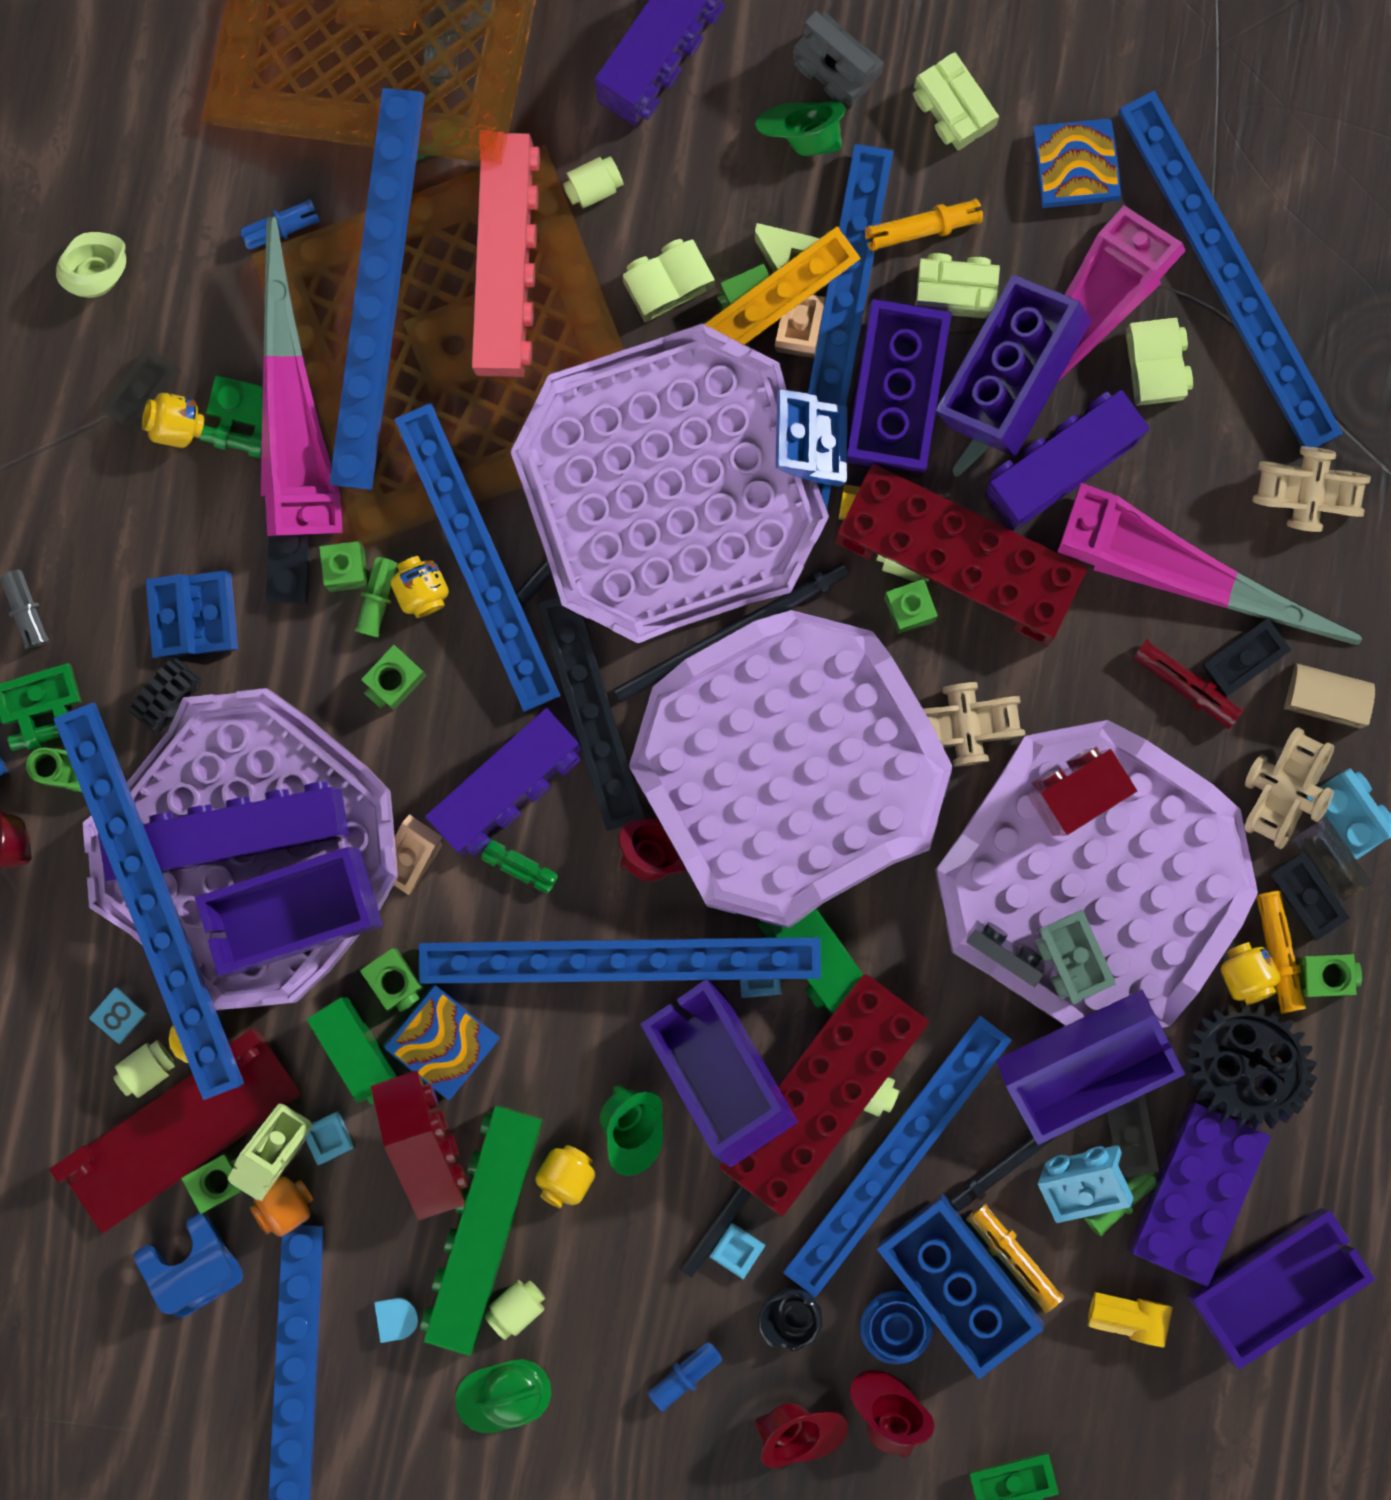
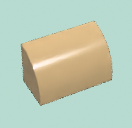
M1295 663L1284 709L1362 729L1370 723L1375 698V685L1371 682Z

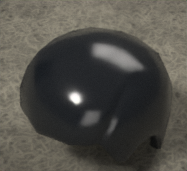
M786 1288L771 1295L758 1314V1331L765 1342L772 1348L784 1347L791 1351L800 1350L813 1343L823 1327L820 1305L811 1294L799 1289Z

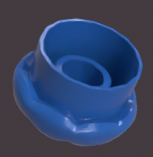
M903 1291L882 1293L869 1302L861 1316L860 1335L863 1344L872 1356L884 1363L893 1365L909 1363L924 1353L931 1341L933 1332L932 1319L910 1293Z

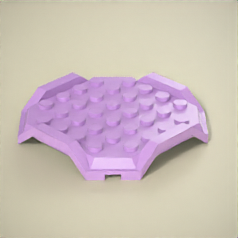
M700 324L548 375L510 453L534 517L562 606L588 619L590 618L636 643H641L675 628L750 603L791 593L829 515L816 482L776 469L777 391L780 389L787 390L779 362L704 324Z
M793 610L759 619L685 659L654 685L629 764L632 774L684 863L706 906L733 914L739 913L760 919L762 922L788 929L824 902L890 865L929 851L952 772V764L930 720L894 659L874 632Z
M266 688L221 695L210 694L184 697L168 732L127 782L143 824L149 823L148 816L160 813L173 812V818L187 816V808L200 805H211L212 810L226 808V801L234 798L250 797L251 802L265 800L264 793L274 790L289 789V795L304 792L303 785L314 782L327 781L328 787L342 789L350 837L163 873L215 1010L296 1003L332 970L359 935L234 976H218L207 940L213 938L227 939L226 933H205L195 897L345 847L361 850L378 910L381 909L398 878L391 791L366 765L309 717ZM90 816L83 822L85 853H88L90 869V877L87 878L89 908L129 933L142 944L118 882L105 880L98 831L92 816Z
M1109 720L1024 736L1005 769L961 835L935 868L940 897L943 901L947 921L946 927L951 952L987 973L1063 1026L1069 1025L1143 989L1162 1028L1171 1026L1199 993L1241 929L1258 893L1241 809L1209 781L1148 740ZM1098 747L1100 751L1112 749L1138 792L1069 835L1052 836L1027 794L1035 790L1031 783L1050 771H1058L1060 769L1065 771L1069 769L1066 761L1085 749L1088 750ZM1079 910H1083L1116 985L1072 1005L1068 998L1060 1000L1051 978L1056 976L1057 973L1051 960L1045 963L1043 960L1040 961L1045 965L1044 975L1034 988L966 943L968 932L977 920L984 925L987 922H991L1007 933L1008 937L1006 939L1019 948L1022 944L1026 945L1039 954L1034 940L1041 938L1037 929Z

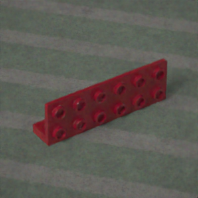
M875 464L871 465L834 544L869 561L873 553H876L1016 621L1012 631L1045 647H1048L1055 638L1087 572L1085 566Z
M864 974L779 1085V1089L798 1123L734 1166L730 1167L721 1162L719 1168L783 1217L929 1024V1021L872 977Z
M250 1029L229 1044L244 1081L243 1085L203 1100L192 1073L90 1145L80 1147L49 1169L58 1183L67 1181L100 1232H107L182 1180L181 1178L192 1173L265 1122L278 1104L288 1106L302 1095L300 1089L259 1029Z

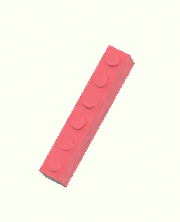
M482 133L472 368L477 376L524 377V366L531 365L532 343L531 341H526V326H533L534 309L533 302H527L528 287H534L535 264L529 263V248H536L537 229L536 224H530L531 210H537L538 186L532 185V171H539L540 150L539 147H533L530 134Z

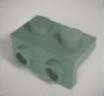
M1079 910L1037 929L1041 938L1034 940L1043 962L1051 960L1057 975L1052 977L1051 980L1060 1000L1068 998L1070 1004L1074 1005L1081 1002L1082 999L1116 985L1083 910Z

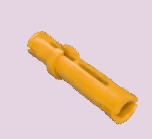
M976 198L948 207L940 204L933 207L932 211L874 226H867L865 228V239L873 238V241L868 242L867 245L871 251H876L880 248L937 233L940 236L951 234L952 229L982 223L983 211L974 212L975 208L981 207L980 202Z
M1280 890L1256 895V900L1262 920L1266 946L1281 978L1275 987L1279 999L1280 1013L1283 1014L1307 1008L1298 974L1302 973L1301 966L1296 964Z
M986 1203L979 1206L967 1217L966 1221L972 1225L988 1244L987 1251L992 1256L997 1255L1017 1281L1042 1308L1044 1313L1051 1311L1063 1300L1064 1295L1056 1289L1038 1265L1015 1240L1017 1235L1012 1229L1007 1230L991 1212Z

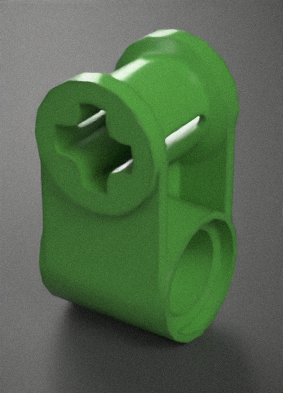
M39 748L28 756L26 770L34 781L46 786L66 788V790L82 793L66 750ZM52 756L57 763L56 771L53 775L43 778L38 772L39 762L45 757Z

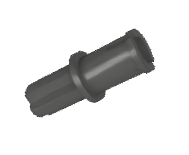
M12 570L3 574L0 581L12 610L8 614L10 618H15L25 650L42 646V643H48L49 638L46 636L37 609L40 607L39 603L33 602L22 571Z

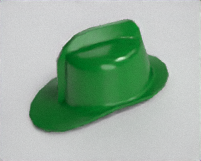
M837 101L784 103L764 111L757 118L755 126L758 132L765 136L786 138L794 151L802 156L838 152L842 147L839 120L844 116L846 108L843 103Z
M616 1085L613 1087L612 1096L601 1108L599 1117L601 1127L607 1137L608 1159L610 1166L618 1174L631 1176L641 1173L656 1160L662 1148L663 1107L662 1100L656 1093L640 1092Z
M524 1359L506 1361L479 1369L467 1375L459 1384L455 1396L456 1411L461 1421L471 1430L480 1433L504 1431L528 1424L539 1418L548 1407L551 1398V1384L545 1371L536 1363Z

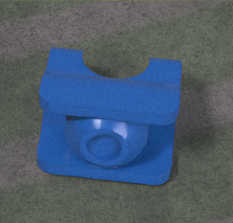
M197 1212L187 1219V1229L193 1244L189 1257L183 1263L170 1266L162 1254L148 1244L134 1252V1260L144 1277L159 1310L165 1314H173L179 1318L188 1317L242 1282L243 1271L226 1245L214 1222L205 1213L200 1214V1212Z

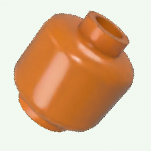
M280 1176L262 1201H257L253 1198L254 1205L250 1207V1210L266 1235L272 1232L276 1236L282 1237L309 1219L310 1209L307 1204L313 1201V1198L301 1180L293 1183L290 1178Z

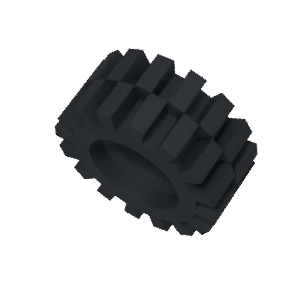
M173 658L163 668L161 667L154 677L147 681L148 684L145 687H142L139 691V696L133 700L129 713L154 734L159 733L174 719L182 699L195 695L194 692L199 689V684L202 680L180 660Z

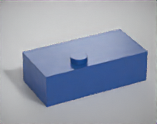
M943 1193L879 1242L877 1247L879 1253L978 1379L982 1378L1043 1331V1320Z

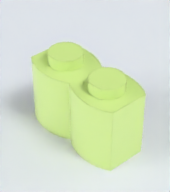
M682 239L674 240L661 249L663 254L650 260L646 256L641 257L626 267L628 271L623 274V283L645 323L670 312L679 305L700 297L714 288L715 280L693 239L683 242Z
M1177 318L1130 323L1126 327V342L1136 406L1184 400L1188 396V390L1193 388L1191 367L1184 366L1182 351H1186L1188 347L1185 327H1179Z

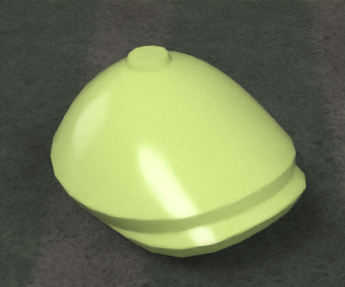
M88 232L77 236L58 260L56 277L59 284L68 292L80 297L95 298L106 294L115 286L125 269V243L115 235L101 232Z

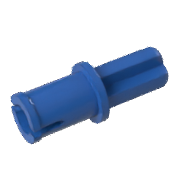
M307 199L305 202L281 212H277L275 209L273 210V215L269 216L276 218L279 236L284 237L285 240L288 239V234L320 222L315 211L300 217L305 213L315 210L311 199ZM268 217L240 229L242 239L248 249H254L266 244V221Z
M706 1343L681 1365L675 1363L673 1365L674 1370L656 1386L647 1391L654 1404L664 1412L689 1389L694 1391L697 1388L695 1384L721 1363L722 1357L719 1351L711 1343Z

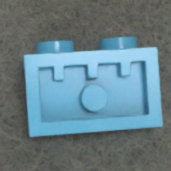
M1348 768L1320 786L1322 789L1329 787L1334 790L1332 801L1320 822L1349 863H1353L1383 841L1391 838V813L1384 805L1380 804L1377 806L1369 795V792L1372 791L1369 782L1359 771L1354 773L1351 768ZM1308 795L1304 797L1312 802L1314 801V798Z
M1118 1145L1107 1148L1098 1146L1089 1149L1085 1153L1071 1156L1058 1155L1045 1163L1038 1186L1056 1223L1131 1207L1133 1196L1118 1166L1122 1154Z

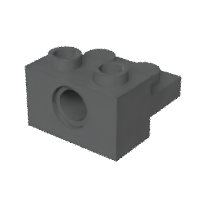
M815 11L805 22L804 35L793 47L794 65L798 71L809 79L814 76L825 86L823 90L833 101L844 102L850 108L858 102L882 75L884 62L847 33L826 12L820 15ZM832 57L837 61L835 64L837 70L829 68L825 61Z

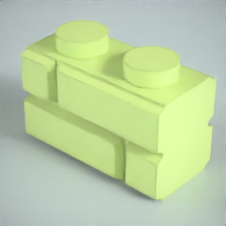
M956 52L916 77L914 85L916 91L913 92L915 101L923 112L926 113L929 110L938 121L935 124V129L946 145L952 142L957 151L961 150L997 125L999 115Z
M942 253L929 254L928 259H920L915 306L951 312V316L983 319L989 317L997 302L1000 265H991V260L984 257H970L967 259V262L951 261L952 257L950 255Z
M278 1104L239 1154L234 1164L235 1166L228 1177L230 1183L257 1201H262L289 1166L291 1160L301 1150L306 1140L305 1138L313 1126L311 1122L286 1105Z

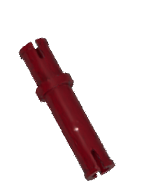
M1146 639L1132 658V660L1140 663L1164 683L1193 702L1191 707L1197 711L1201 708L1226 726L1228 730L1244 711L1243 708L1238 707L1215 690L1217 685L1211 681L1207 684L1178 661L1153 645L1148 639ZM1157 661H1158L1159 663H1161L1163 666H1165L1166 668H1168L1170 671H1172L1174 674H1176L1178 677H1180L1181 679H1183L1185 682H1183L1182 680H1180L1179 678H1177L1175 675H1173L1171 672H1169L1168 670H1166L1164 667H1162L1160 664H1158ZM1191 686H1192L1193 688H1195L1196 690H1198L1201 694H1199L1197 691H1195L1194 689H1192ZM1207 698H1209L1211 701H1213V702H1214L1215 704H1217L1219 707H1217L1216 705H1214V704H1213L1212 702H1210Z

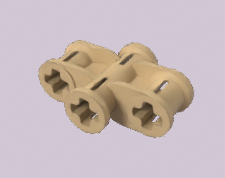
M1302 446L1300 447V454L1303 455L1301 467L1275 462H1259L1258 469L1261 470L1258 493L1253 495L1252 502L1269 507L1294 508L1292 518L1287 520L1288 527L1304 531L1321 532L1323 530V524L1320 523L1322 512L1356 517L1364 516L1365 510L1361 507L1365 484L1370 483L1371 476L1351 471L1329 470L1331 460L1336 458L1335 451Z
M960 683L942 688L943 694L948 697L949 706L925 708L923 710L930 720L943 748L955 746L957 758L953 760L954 767L976 765L989 762V756L984 754L983 742L1004 741L1026 736L1025 730L1021 729L1017 705L1021 703L1020 696L976 702L975 691L978 689V683ZM961 697L963 698V705H964V712H965V713H963ZM1004 712H1005L1007 727H1006V725H1005ZM967 736L969 738L970 752L968 748Z
M1296 728L1289 736L1276 766L1268 762V757L1260 755L1250 768L1245 786L1250 789L1257 787L1263 791L1247 818L1244 830L1250 834L1255 831L1275 841V846L1282 849L1293 834L1303 811L1311 815V820L1319 822L1332 801L1334 790L1329 787L1322 789L1316 786L1333 755L1334 745L1329 742L1324 745L1305 736L1304 730ZM1304 748L1313 752L1314 756L1312 757L1302 752L1301 749ZM1268 775L1278 780V783L1276 784L1266 779L1265 776ZM1301 793L1314 798V801L1312 802L1302 797ZM1265 820H1268L1276 824L1277 828L1268 825L1267 823H1265Z

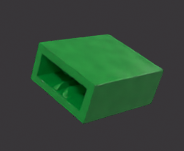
M341 997L306 1019L355 1101L360 1103L368 1100L370 1105L374 1104L371 1085L398 1076L351 998Z

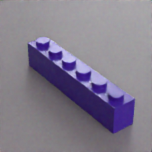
M327 781L314 782L303 785L304 792L289 795V789L274 790L264 793L265 800L251 802L250 797H240L227 800L226 808L212 810L211 805L187 808V816L173 818V812L148 816L149 823L143 824L163 874L350 837L342 789L328 787ZM98 834L105 880L117 882Z

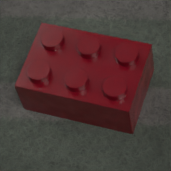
M1095 747L1093 749H1085L1067 760L1066 763L1069 769L1065 771L1062 769L1050 771L1032 782L1031 784L1035 790L1027 794L1052 836H1067L1138 792L1112 749L1100 751L1098 747Z
M418 1070L371 1085L384 1148L418 1221L464 1206L465 1203L461 1189L468 1187L461 1164L455 1165L457 1162L456 1157L460 1156L459 1148L453 1133L445 1134L449 1132V1127L442 1108L434 1109L438 1107V1102L431 1083L424 1085Z

